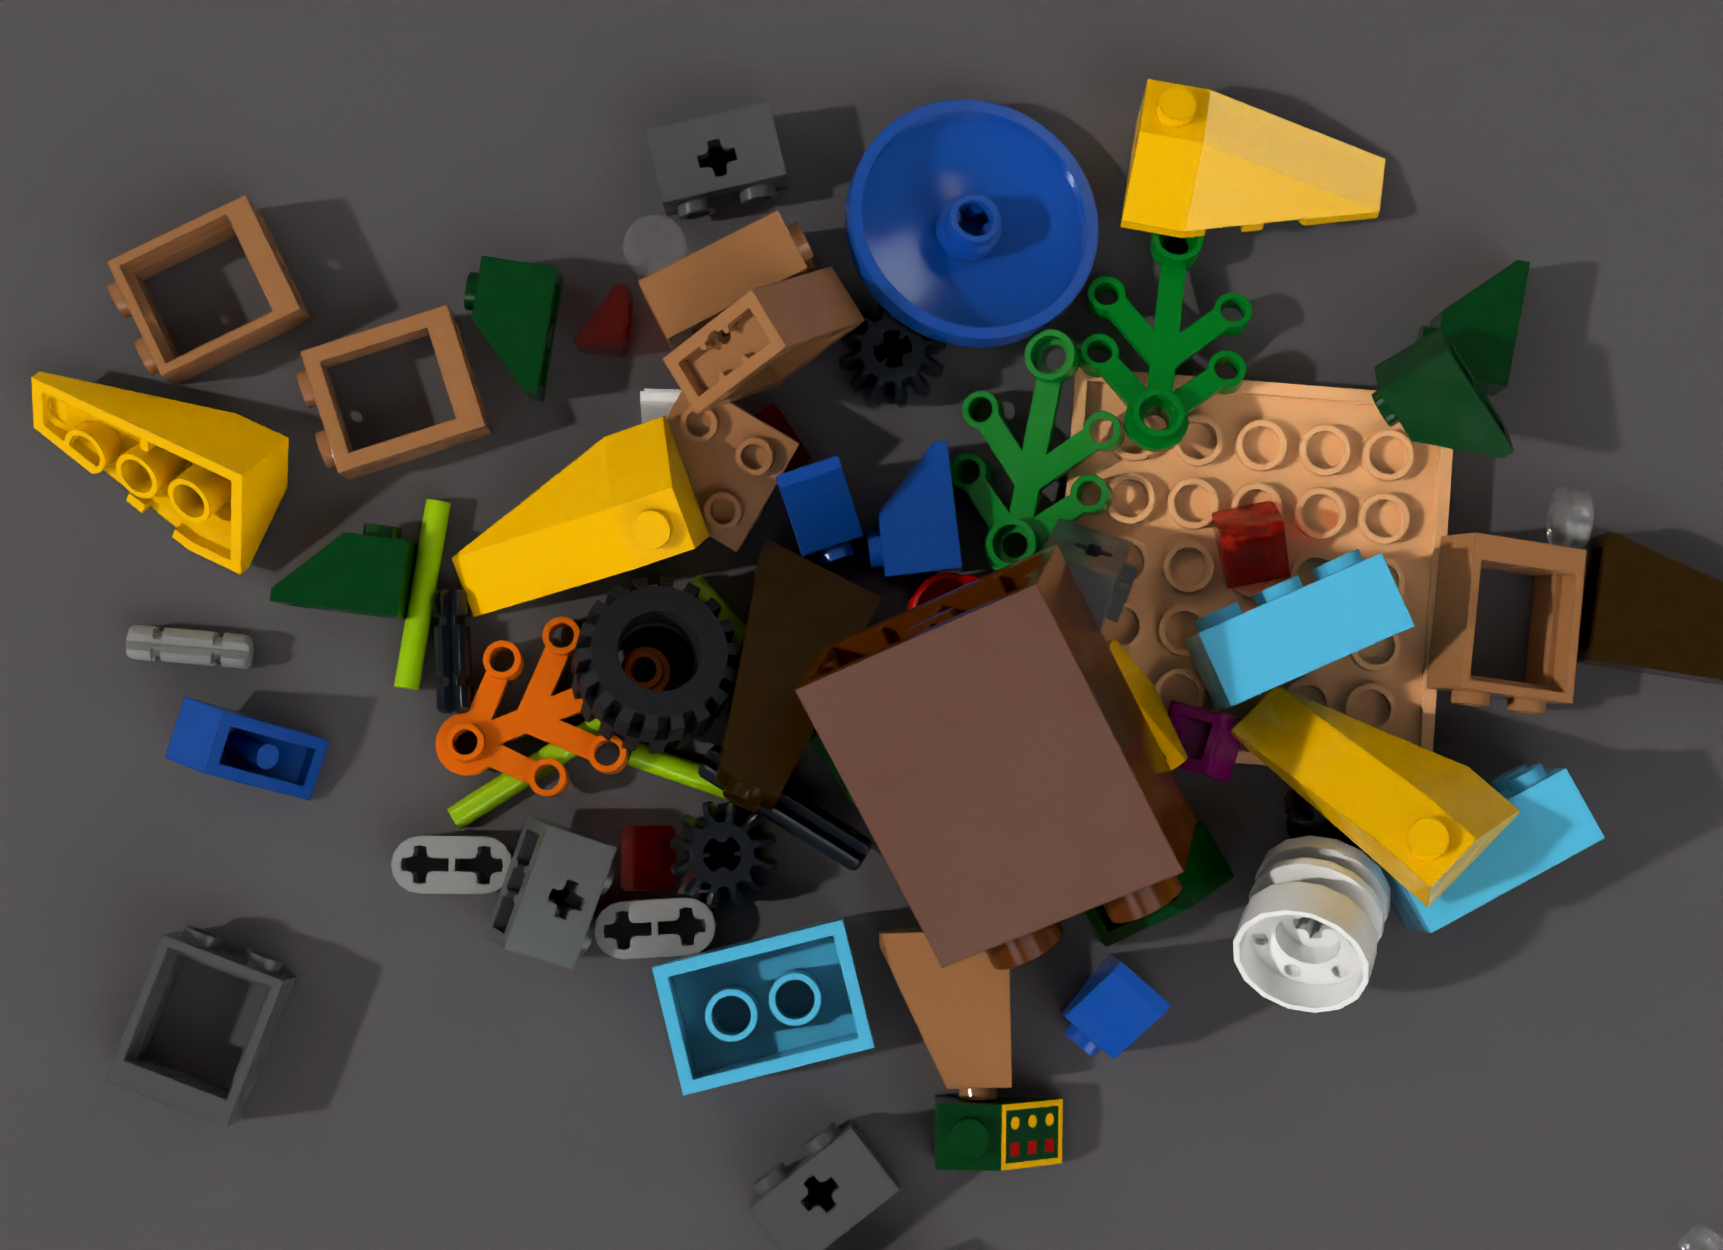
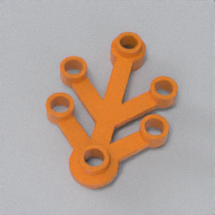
M561 616L551 619L545 625L542 639L546 647L518 709L496 719L494 717L507 684L510 680H514L521 674L525 661L522 652L509 641H496L487 647L483 655V665L486 672L471 703L470 710L448 718L442 724L436 736L435 748L437 756L448 770L461 776H475L488 768H492L529 784L531 789L541 797L548 799L559 797L568 788L570 780L569 773L563 764L553 758H542L535 761L503 745L525 735H530L587 759L595 769L603 774H616L624 769L629 759L628 749L622 748L623 741L619 737L613 735L608 741L601 735L596 736L562 721L581 713L583 699H575L572 688L553 695L570 656H573L581 630L575 621ZM560 627H570L574 632L571 644L564 648L555 647L552 642L554 632ZM636 648L630 651L621 663V667L626 675L641 687L654 691H668L672 684V666L666 656L655 648ZM504 650L513 652L515 657L513 666L505 672L496 671L493 661L497 653ZM642 661H651L656 665V674L648 682H638L634 678V669ZM472 732L477 737L475 750L470 754H459L456 748L457 739L463 733ZM607 743L616 744L620 751L618 760L612 765H601L597 759L599 748ZM547 767L557 768L560 774L558 784L549 790L541 789L538 784L539 773Z

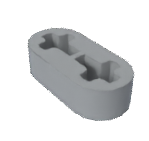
M423 835L408 838L399 844L393 853L391 868L397 883L409 892L419 894H487L501 890L514 852L506 842L491 836ZM419 846H426L428 857L449 858L448 871L437 870L428 872L426 883L418 882L416 871L406 869L407 858L417 856ZM483 846L491 847L490 853L492 858L502 859L503 863L502 871L491 874L489 884L481 882L480 872L459 871L460 859L480 857Z
M695 897L623 900L610 904L600 912L595 921L594 935L596 943L601 950L612 958L640 959L689 956L700 953L710 945L716 935L717 920L711 907H708L706 902ZM687 907L692 908L694 918L705 920L706 929L695 934L693 944L683 943L681 933H661L660 922L679 919L682 914L681 908ZM624 911L628 912L629 920L632 923L651 922L652 934L636 935L631 938L630 947L623 948L620 947L618 937L608 936L606 929L607 925L617 922L618 912Z

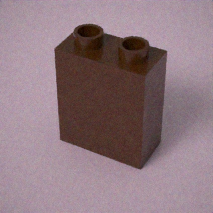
M1057 544L825 646L796 687V694L942 968L984 951L995 969L1014 968L1039 957L1051 949L1063 935V929L1059 923L1062 920L1103 905L1112 922H1130L1162 908L1181 891L1182 883L1178 874L1184 872L1197 820Z

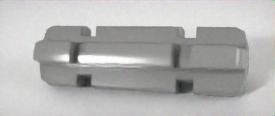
M132 625L126 637V654L129 658L137 660L156 661L160 657L161 661L171 663L216 666L217 662H221V667L247 669L251 666L254 656V640L246 634L224 633L223 637H220L218 632L165 627L163 632H160L159 627Z

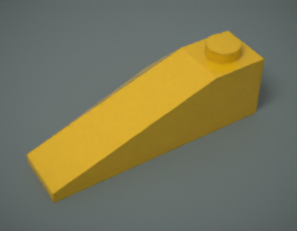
M1148 79L1136 121L1120 227L1178 238L1204 236L1206 229L1240 226L1241 232L1262 230L1264 223L1297 220L1302 225L1307 226L1375 219L1380 212L1386 159L1215 91Z
M42 371L31 377L34 429L90 473L96 474L104 470L129 491L126 499L128 503L141 513L151 507L176 527L172 537L189 551L240 575L249 568L287 490L288 437L232 412Z
M666 415L603 437L451 559L462 588L467 594V601L473 617L634 570L693 550L710 535Z
M1279 686L1273 688L1231 730V734L1428 908L1519 814V809L1468 766Z

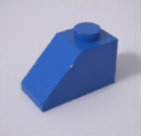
M947 440L933 442L878 512L879 529L867 530L871 568L883 567L885 581L936 576L944 572L960 573L962 570Z
M838 455L775 476L802 557L808 560L816 557L818 565L823 567L854 556L855 552L852 545L863 541V533Z
M184 697L165 758L207 775L310 801L329 740L239 711Z
M1109 954L1060 1012L1071 1022L1064 1033L1088 1055L1094 1058L1102 1049L1112 1059H1115L1161 1018L1171 1007V1004L1124 963Z

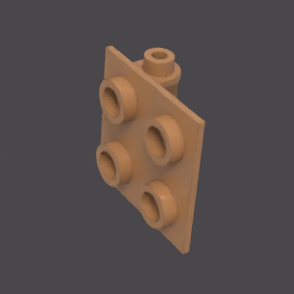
M681 391L667 416L670 429L710 537L738 552L750 530L753 531L765 512L763 508L777 485L775 476L784 473L800 443L732 402L696 414Z

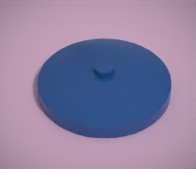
M955 99L930 103L915 108L890 123L876 136L861 158L850 182L845 205V232L853 263L860 278L878 303L893 317L919 334L936 341L962 347L987 348L1003 346L1031 337L1045 329L1068 308L1083 288L1091 272L1098 246L1099 228L1095 199L1082 168L1071 152L1052 132L1032 118L1009 107L981 100Z

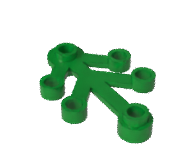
M1153 233L1150 252L1154 261L1160 265L1153 328L1125 297V288L1118 279L1111 276H1101L1093 280L1088 288L1086 307L1089 313L1095 318L1110 320L1149 366L1147 388L1118 358L1119 348L1113 338L1105 334H1093L1083 341L1080 349V367L1084 373L1091 377H1102L1127 406L1124 415L1126 434L1135 445L1147 451L1163 452L1177 446L1187 432L1189 425L1188 414L1217 393L1231 394L1237 391L1242 385L1246 374L1244 359L1236 352L1223 350L1215 353L1210 358L1206 371L1173 391L1176 368L1222 335L1237 336L1243 333L1248 327L1252 315V306L1249 300L1239 293L1230 292L1223 294L1217 299L1213 310L1179 333L1186 269L1192 267L1198 260L1204 241L1203 236L1178 238ZM1168 243H1178L1184 247L1186 253L1182 255L1172 254L1165 250L1164 246ZM1101 291H1108L1116 297L1117 301L1110 305H1104L1098 302L1094 295ZM1229 307L1235 308L1241 313L1242 319L1229 321L1222 316L1221 310ZM1092 349H1102L1109 354L1110 359L1104 363H1097L1091 360L1087 353ZM1220 365H1227L1234 369L1237 376L1230 380L1222 379L1216 374L1215 368ZM1150 415L1160 416L1165 420L1167 427L1162 430L1151 429L1145 424L1144 419Z
M1055 329L1038 332L1029 340L1025 349L1026 366L1037 378L1023 447L1020 446L1003 420L1004 406L997 396L987 391H975L967 396L962 406L964 420L970 426L980 431L1015 485L1009 511L990 484L992 470L986 459L974 453H963L957 456L950 466L952 483L957 488L966 491L989 527L984 549L988 562L996 571L1042 551L1059 518L1073 523L1084 514L1098 515L1105 512L1113 500V491L1109 483L1096 475L1087 474L1079 477L1073 483L1070 495L1037 515L1040 495L1043 489L1097 451H1115L1122 445L1126 435L1124 424L1118 417L1109 412L1100 411L1088 417L1082 430L1049 452L1063 382L1069 380L1076 373L1080 365V351L1075 341L1063 332ZM1056 348H1063L1066 354L1064 364L1056 370H1050L1046 362L1048 354ZM989 400L992 404V414L986 421L978 422L974 416L975 407L979 402ZM1103 421H1111L1114 426L1113 437L1105 443H1098L1094 435L1097 425ZM976 462L980 468L979 477L975 482L965 484L962 479V470L966 464ZM1097 483L1101 489V498L1095 505L1086 506L1082 501V492L1089 484ZM1023 535L1027 540V550L1021 557L1013 558L1009 552V543L1013 537Z

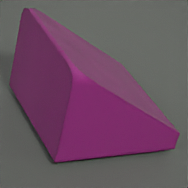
M1171 700L1167 714L1187 755L1186 761L1176 768L1228 783L1241 744L1231 734V730L1241 720L1229 714Z

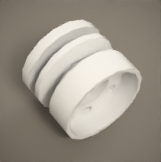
M1310 835L1286 839L1268 850L1258 867L1255 883L1249 893V903L1242 914L1233 940L1234 962L1244 981L1264 998L1288 1009L1318 1013L1339 1010L1356 1001L1369 983L1377 955V943L1382 937L1384 922L1390 910L1391 887L1381 868L1363 851L1340 840Z

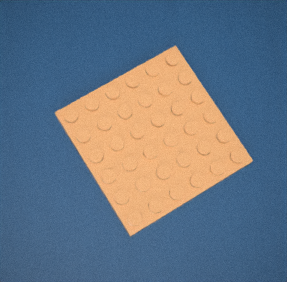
M1078 367V370L1073 375L1069 438L1082 430L1088 417L1096 412H1109L1118 417L1124 424V415L1127 406L1102 377H1091L1084 373L1081 367ZM1131 371L1147 388L1148 373ZM1175 375L1173 391L1196 376ZM1243 380L1240 388L1234 393L1215 394L1188 414L1189 425L1183 440L1170 450L1163 452L1144 450L1135 445L1126 434L1124 442L1118 449L1112 452L1097 451L1067 472L1064 498L1071 494L1073 483L1083 475L1092 474L1106 480L1113 491V500L1110 507L1098 515L1084 514L1073 523L1133 542L1127 563L1138 566L1118 623L1106 619L1101 633L1105 641L1108 642L1114 637L1155 686L1167 713L1171 700L1215 711L1184 642L1185 639L1198 633L1194 621L1235 602L1239 603L1243 613L1257 607L1253 595L1297 575L1303 587L1316 582L1312 569L1358 548L1364 560L1382 553L1415 626L1279 685V687L1433 752L1437 690L1426 689L1440 542L1441 536L1448 535L1453 449L1412 441L1400 422L1390 427L1380 414L1372 398V393L1377 390ZM1150 415L1144 419L1145 424L1151 429L1162 430L1167 427L1165 420L1160 416ZM1103 421L1097 425L1094 435L1098 443H1105L1113 437V423L1111 421ZM1097 483L1089 484L1082 492V501L1086 506L1095 505L1101 498V489ZM1272 689L1232 707L1216 711L1242 720ZM1242 743L1240 744L1235 763L1267 766Z

